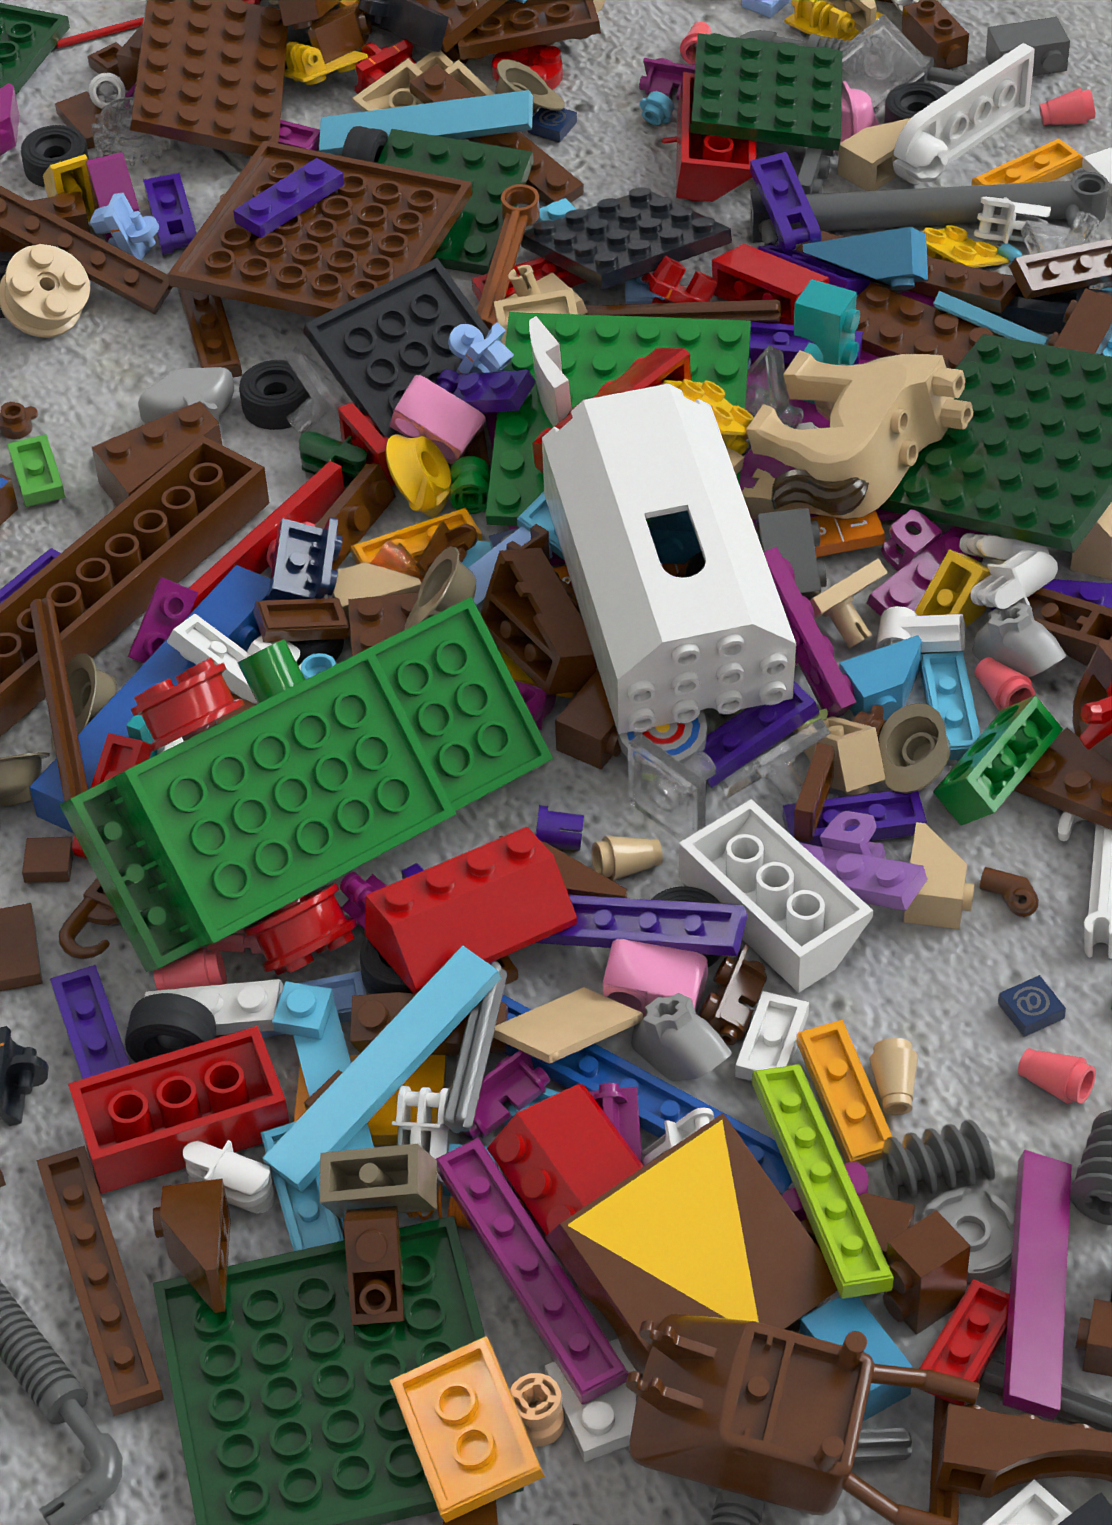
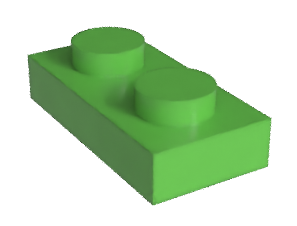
M47 434L7 443L25 507L66 498Z

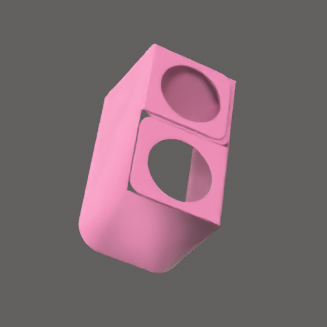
M415 375L397 404L389 426L408 438L427 437L440 449L446 461L453 464L464 456L484 427L486 418L479 410L423 376Z
M616 939L612 942L604 975L603 996L643 1013V1016H646L647 1013L644 1007L656 998L671 997L680 993L691 998L697 1014L708 978L707 959L702 954L693 951L626 939Z

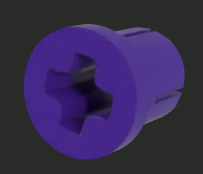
M539 805L535 835L540 841L546 842L555 848L580 851L584 815L548 811V806Z

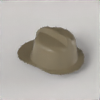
M501 60L497 64L496 71L499 79L495 94L529 90L533 95L532 115L541 107L551 110H562L565 107V102L561 97L549 88L545 81L528 66L513 60Z
M450 546L443 550L429 567L422 581L418 598L405 623V630L426 620L428 616L432 617L469 597H472L474 601L476 578L473 572L459 561L460 554L456 547Z
M77 654L66 667L78 734L117 693L115 678L106 672L96 669L93 659L88 654ZM51 735L52 749L55 752L53 735Z
M914 703L903 706L894 712L884 723L879 735V748L886 786L896 793L908 794L930 785L942 773L950 758V741L946 735L945 724L940 713L928 704Z
M27 753L0 758L1 806H13L32 800L30 786L41 775L42 759L49 757L50 753Z

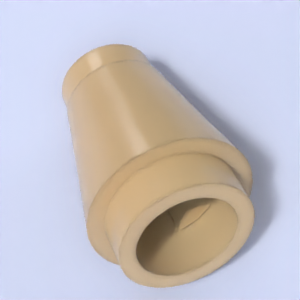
M604 836L602 841L592 844L591 858L594 871L615 881L654 866H661L663 853L660 841L657 838Z
M888 1038L881 1040L874 1045V1053L870 1055L869 1061L883 1111L889 1115L909 1113L912 1110L918 1054L913 1050L912 1043L906 1039Z

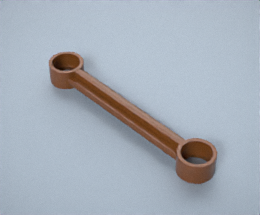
M512 185L506 188L501 195L504 223L476 311L489 330L497 322L494 301L505 299L510 282L508 274L514 269L525 228L534 224L540 216L539 194L535 188L529 185ZM516 204H527V205H529V206L522 207V208L513 207V205H516Z

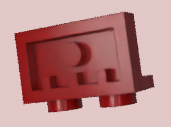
M352 402L339 407L338 415L342 442L348 436H352L353 445L367 452L368 460L365 463L379 464L390 486L395 485L386 460V446L389 438H383L376 430L371 418L363 415Z

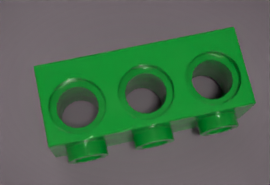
M1036 695L1004 708L934 789L933 793L960 826L991 815L1002 805L1062 732L1063 728Z

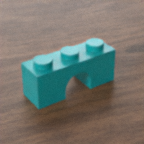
M813 279L810 280L796 300L794 309V335L813 342H809L804 352L811 354L815 360L822 363L846 366L854 364L859 350V343L855 342V331L860 321V311L856 310L857 292ZM803 400L815 404L814 400Z

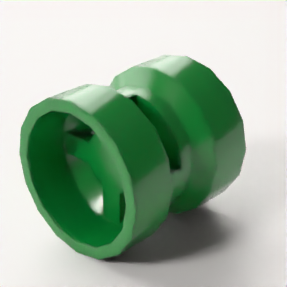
M473 456L462 457L456 460L450 468V501L452 506L456 510L466 508L469 514H477L486 510L491 473L488 463L479 457Z

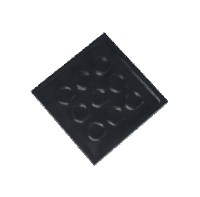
M640 187L630 190L629 195L617 199L608 198L600 200L597 206L586 210H571L563 218L535 223L533 228L525 230L521 247L601 289H606L655 271L665 256L680 262L732 243L731 228L716 222L713 218L703 216L693 211L692 208L684 207L672 201L671 198L656 194L649 188Z
M438 258L305 323L303 333L354 405L363 415L371 418L376 430L383 438H390L395 434L404 436L389 425L397 404L414 376H423L436 384V380L443 370L451 369L456 372L463 359L454 355L448 345L449 335L454 327L460 324L473 325L480 330L484 340L490 330Z

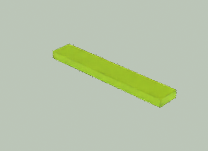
M801 1065L753 1071L752 1086L841 1299L892 1291L894 1277Z

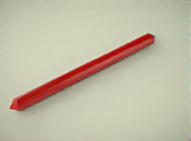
M144 17L59 39L55 47L60 49L138 28L142 25Z

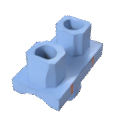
M124 193L113 194L109 205L95 209L90 220V224L96 234L111 232L113 238L109 239V244L141 261L156 243L153 236L158 232L159 224L155 217H142L139 211L134 212Z
M496 322L484 340L480 330L473 325L460 324L454 327L449 335L448 345L454 355L463 359L456 372L458 374L501 372L514 356L500 342L506 330Z

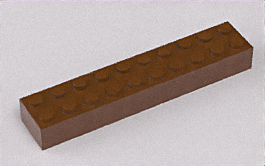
M202 435L0 604V737L46 698L31 615V602L34 599L42 600L46 597L54 601L65 667L77 654H88L92 658L147 610L160 577L175 583L180 582L270 503L264 466Z

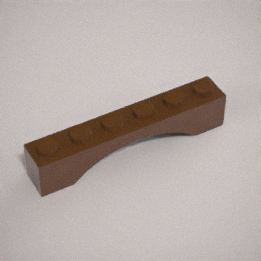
M948 1404L940 1432L935 1489L991 1498L1013 1486L1031 1482L1034 1479L1071 1476L1102 1479L1112 1482V1433L1095 1430L1086 1424L1066 1425L1043 1421L1030 1414L1009 1415L987 1411L985 1408L973 1404L961 1406Z

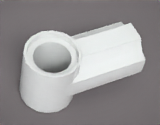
M896 606L888 608L881 615L876 650L918 635L922 640L921 653L964 651L966 639L963 614L917 616L915 612L906 607Z

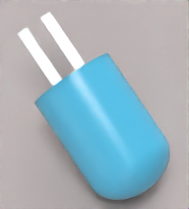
M994 240L1001 245L999 247L993 241L991 242L992 245L998 248L997 253L1009 259L1010 263L1016 257L1022 256V253L1010 243L1002 244L1000 241Z

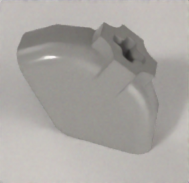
M221 367L180 368L172 371L141 394L138 401L141 420L148 423L201 401L213 417L219 421V416L230 405L234 393L232 373L228 369Z
M1020 602L1011 605L1009 608H997L988 613L990 621L976 633L972 648L974 656L980 661L992 657L1027 677L1045 671L1066 657L1056 638L1041 623L1034 620L1031 606Z
M680 993L666 998L658 997L644 1007L647 1015L633 1029L632 1048L671 1081L692 1080L702 1077L732 1054L724 1040L713 1027L696 1014L691 998Z

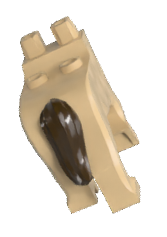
M799 350L783 374L789 398L814 400L817 411L830 421V427L805 430L793 429L781 422L774 408L765 404L761 406L746 429L753 454L775 458L785 465L792 466L798 470L787 471L775 479L768 472L757 468L752 476L757 483L753 489L744 488L742 491L751 519H756L757 515L761 513L809 508L810 514L848 519L863 517L878 509L896 489L909 467L915 464L918 453L928 444L941 440L948 428L965 429L972 419L973 409L971 402L954 400V398L960 397L965 388L966 381L963 370L946 368L943 355L900 354L879 358L864 364L846 366L819 362L811 354Z

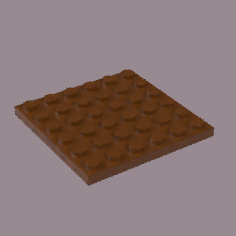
M263 141L169 271V284L172 287L317 318L430 262L471 198L472 182ZM316 158L343 172L344 186L262 238L235 223L233 210Z

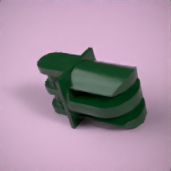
M306 431L299 438L302 470L315 475L328 462L332 461L342 466L345 488L349 486L367 464L365 463L368 460L366 450L354 446L352 436H348L344 442L317 432Z

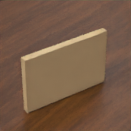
M583 987L496 1025L493 1038L550 1064L639 1024L643 1019V1013Z

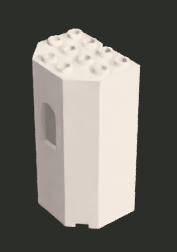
M671 384L583 400L571 411L573 418L561 429L553 427L542 437L544 495L618 734L632 731L644 732L652 727L676 722L688 723L699 716L700 710L706 708H714L718 710L719 714H731L740 709L764 704L775 705L784 700L793 699L796 642L711 405L700 399L694 402L684 397L682 390ZM688 510L705 560L704 568L698 574L691 577L681 578L668 574L660 564L646 521L647 518Z

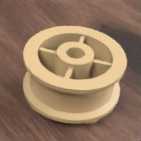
M44 244L25 247L11 258L5 275L0 282V308L8 321L24 333L43 338L62 335L74 327L88 301L90 294L88 275L81 263L63 249Z

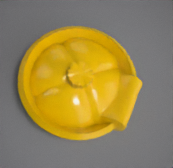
M399 434L392 435L388 439L386 446V460L395 484L409 501V507L412 510L432 518L438 516L443 510L451 491L449 488L451 473L444 455L435 443L427 437L407 438Z

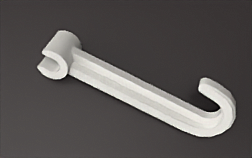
M1064 812L1058 824V839L1067 841L1074 823L1085 819ZM1095 824L1089 912L1084 921V951L1091 958L1093 957V946L1096 943H1106L1108 945V958L1112 959V830Z

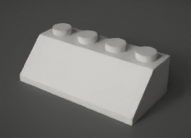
M752 799L679 843V879L686 886L696 887L709 892L721 904L743 905L748 916L742 940L798 993L837 968L873 917V910Z

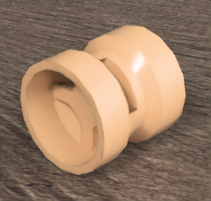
M529 1373L515 1381L510 1391L533 1447H541L554 1443L561 1436L565 1428L562 1395L557 1382L550 1376L542 1373Z

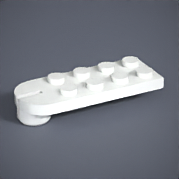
M1022 43L915 114L904 126L895 145L894 156L898 159L893 162V167L896 175L911 184L932 182L942 174L948 164L1027 112L1030 107L1035 49Z

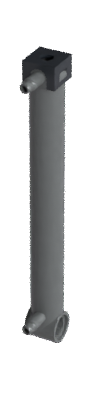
M1083 172L1075 175L1070 181L805 195L819 224L820 231L980 223L977 217L978 213H982L984 206L981 203V197L1001 199L1007 197L1011 202L1051 207L1050 216L1048 217L1027 216L1043 220L1066 219L1071 233L1078 234L1082 231V225H1095L1102 222L1105 218L1109 182L1102 174ZM750 189V224L753 243L763 242L764 246L777 245L776 242H779L778 236L758 189ZM995 206L994 214L1000 215L1002 207ZM800 222L790 224L792 230L802 227Z

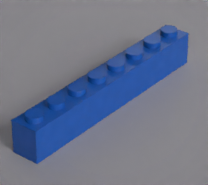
M236 565L185 620L193 614L198 615L247 652L251 643L261 636L253 613L256 601L277 600L268 597L270 579ZM167 640L78 734L88 789L91 787L108 733L129 738L126 725L133 717L130 709L137 706L134 697L169 678L174 686L178 685L175 677L196 665L194 662L185 659L178 650L167 643ZM56 758L30 786L37 817L74 833L59 805L64 802Z

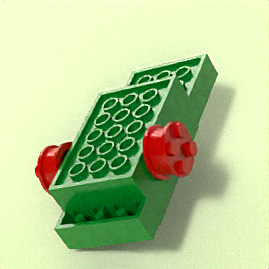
M469 597L306 680L285 639L258 651L237 663L258 704L219 724L216 722L217 719L245 705L242 699L234 700L222 676V673L227 669L224 662L216 666L211 657L176 676L175 678L178 682L176 686L173 685L170 678L152 686L134 697L137 706L130 709L133 716H142L154 739L149 745L151 751L153 752L181 737L183 742L59 805L146 972L160 969L199 947L214 944L246 927L243 929L246 936H255L267 959L262 964L264 971L274 970L276 975H280L286 971L288 973L294 972L313 962L314 958L311 953L314 951L317 954L327 949L332 951L355 939L351 930L357 926L354 918L346 919L334 895L339 890L338 885L332 883L322 888L319 887L456 815V810L547 763L553 757L472 597Z

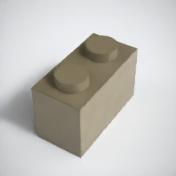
M418 1143L320 1153V1203L340 1219L345 1217L347 1209L398 1206V1213L437 1210V1160Z

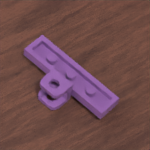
M852 811L841 812L821 834L820 839L823 847L800 843L867 904L906 911L928 880L923 865L885 859L886 853L883 844L880 842H868L876 830V822L873 815ZM851 825H859L853 831H844Z

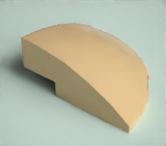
M440 50V52L432 51L415 64L410 59L405 60L354 96L352 100L364 112L424 104L410 93L409 81L436 64L475 96L494 95V93L462 62L458 60L453 63Z

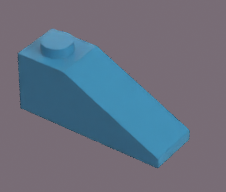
M912 227L803 244L804 253L891 285L893 290L912 289L915 287V282L928 280L926 234Z

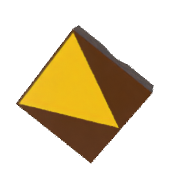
M724 1113L564 1220L545 1237L586 1298L609 1321L618 1337L623 1352L636 1371L641 1374V1378H643L645 1366L652 1349V1345L639 1335L643 1321H653V1328L658 1330L664 1318L677 1313L756 1321L785 1329L838 1291L823 1254Z

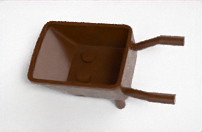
M675 1313L664 1318L658 1330L653 1328V1321L646 1320L641 1323L639 1335L652 1345V1349L642 1380L640 1379L641 1374L639 1372L632 1371L628 1374L625 1384L629 1390L638 1395L629 1441V1453L637 1464L645 1468L811 1515L823 1516L830 1513L835 1508L842 1491L845 1490L893 1525H952L953 1519L896 1504L852 1473L851 1470L854 1464L871 1383L918 1388L975 1405L978 1397L980 1383L930 1369L924 1370L874 1364L872 1357L864 1352L867 1346V1338L859 1331L848 1333L843 1345H839L756 1321Z

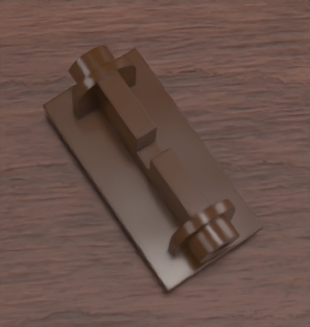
M441 522L416 564L422 579H424L436 557L450 546L458 549L460 554L459 561L463 562L467 555L465 551L474 547L478 541L476 529L472 525L465 524L449 530L445 522Z
M744 945L739 951L738 956H735L733 959L728 956L723 959L713 978V981L719 984L716 993L711 992L698 1014V1016L706 1020L713 1027L726 1045H734L736 1041L744 1037L745 1030L754 1011L739 1003L738 1000L754 1007L767 980L766 969L762 963L744 959L749 948L747 945Z

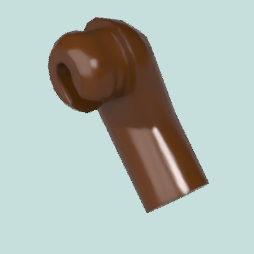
M989 867L984 868L980 880V889L1001 894L1010 910L1019 917L1030 916L1037 910L1039 899L1026 877Z

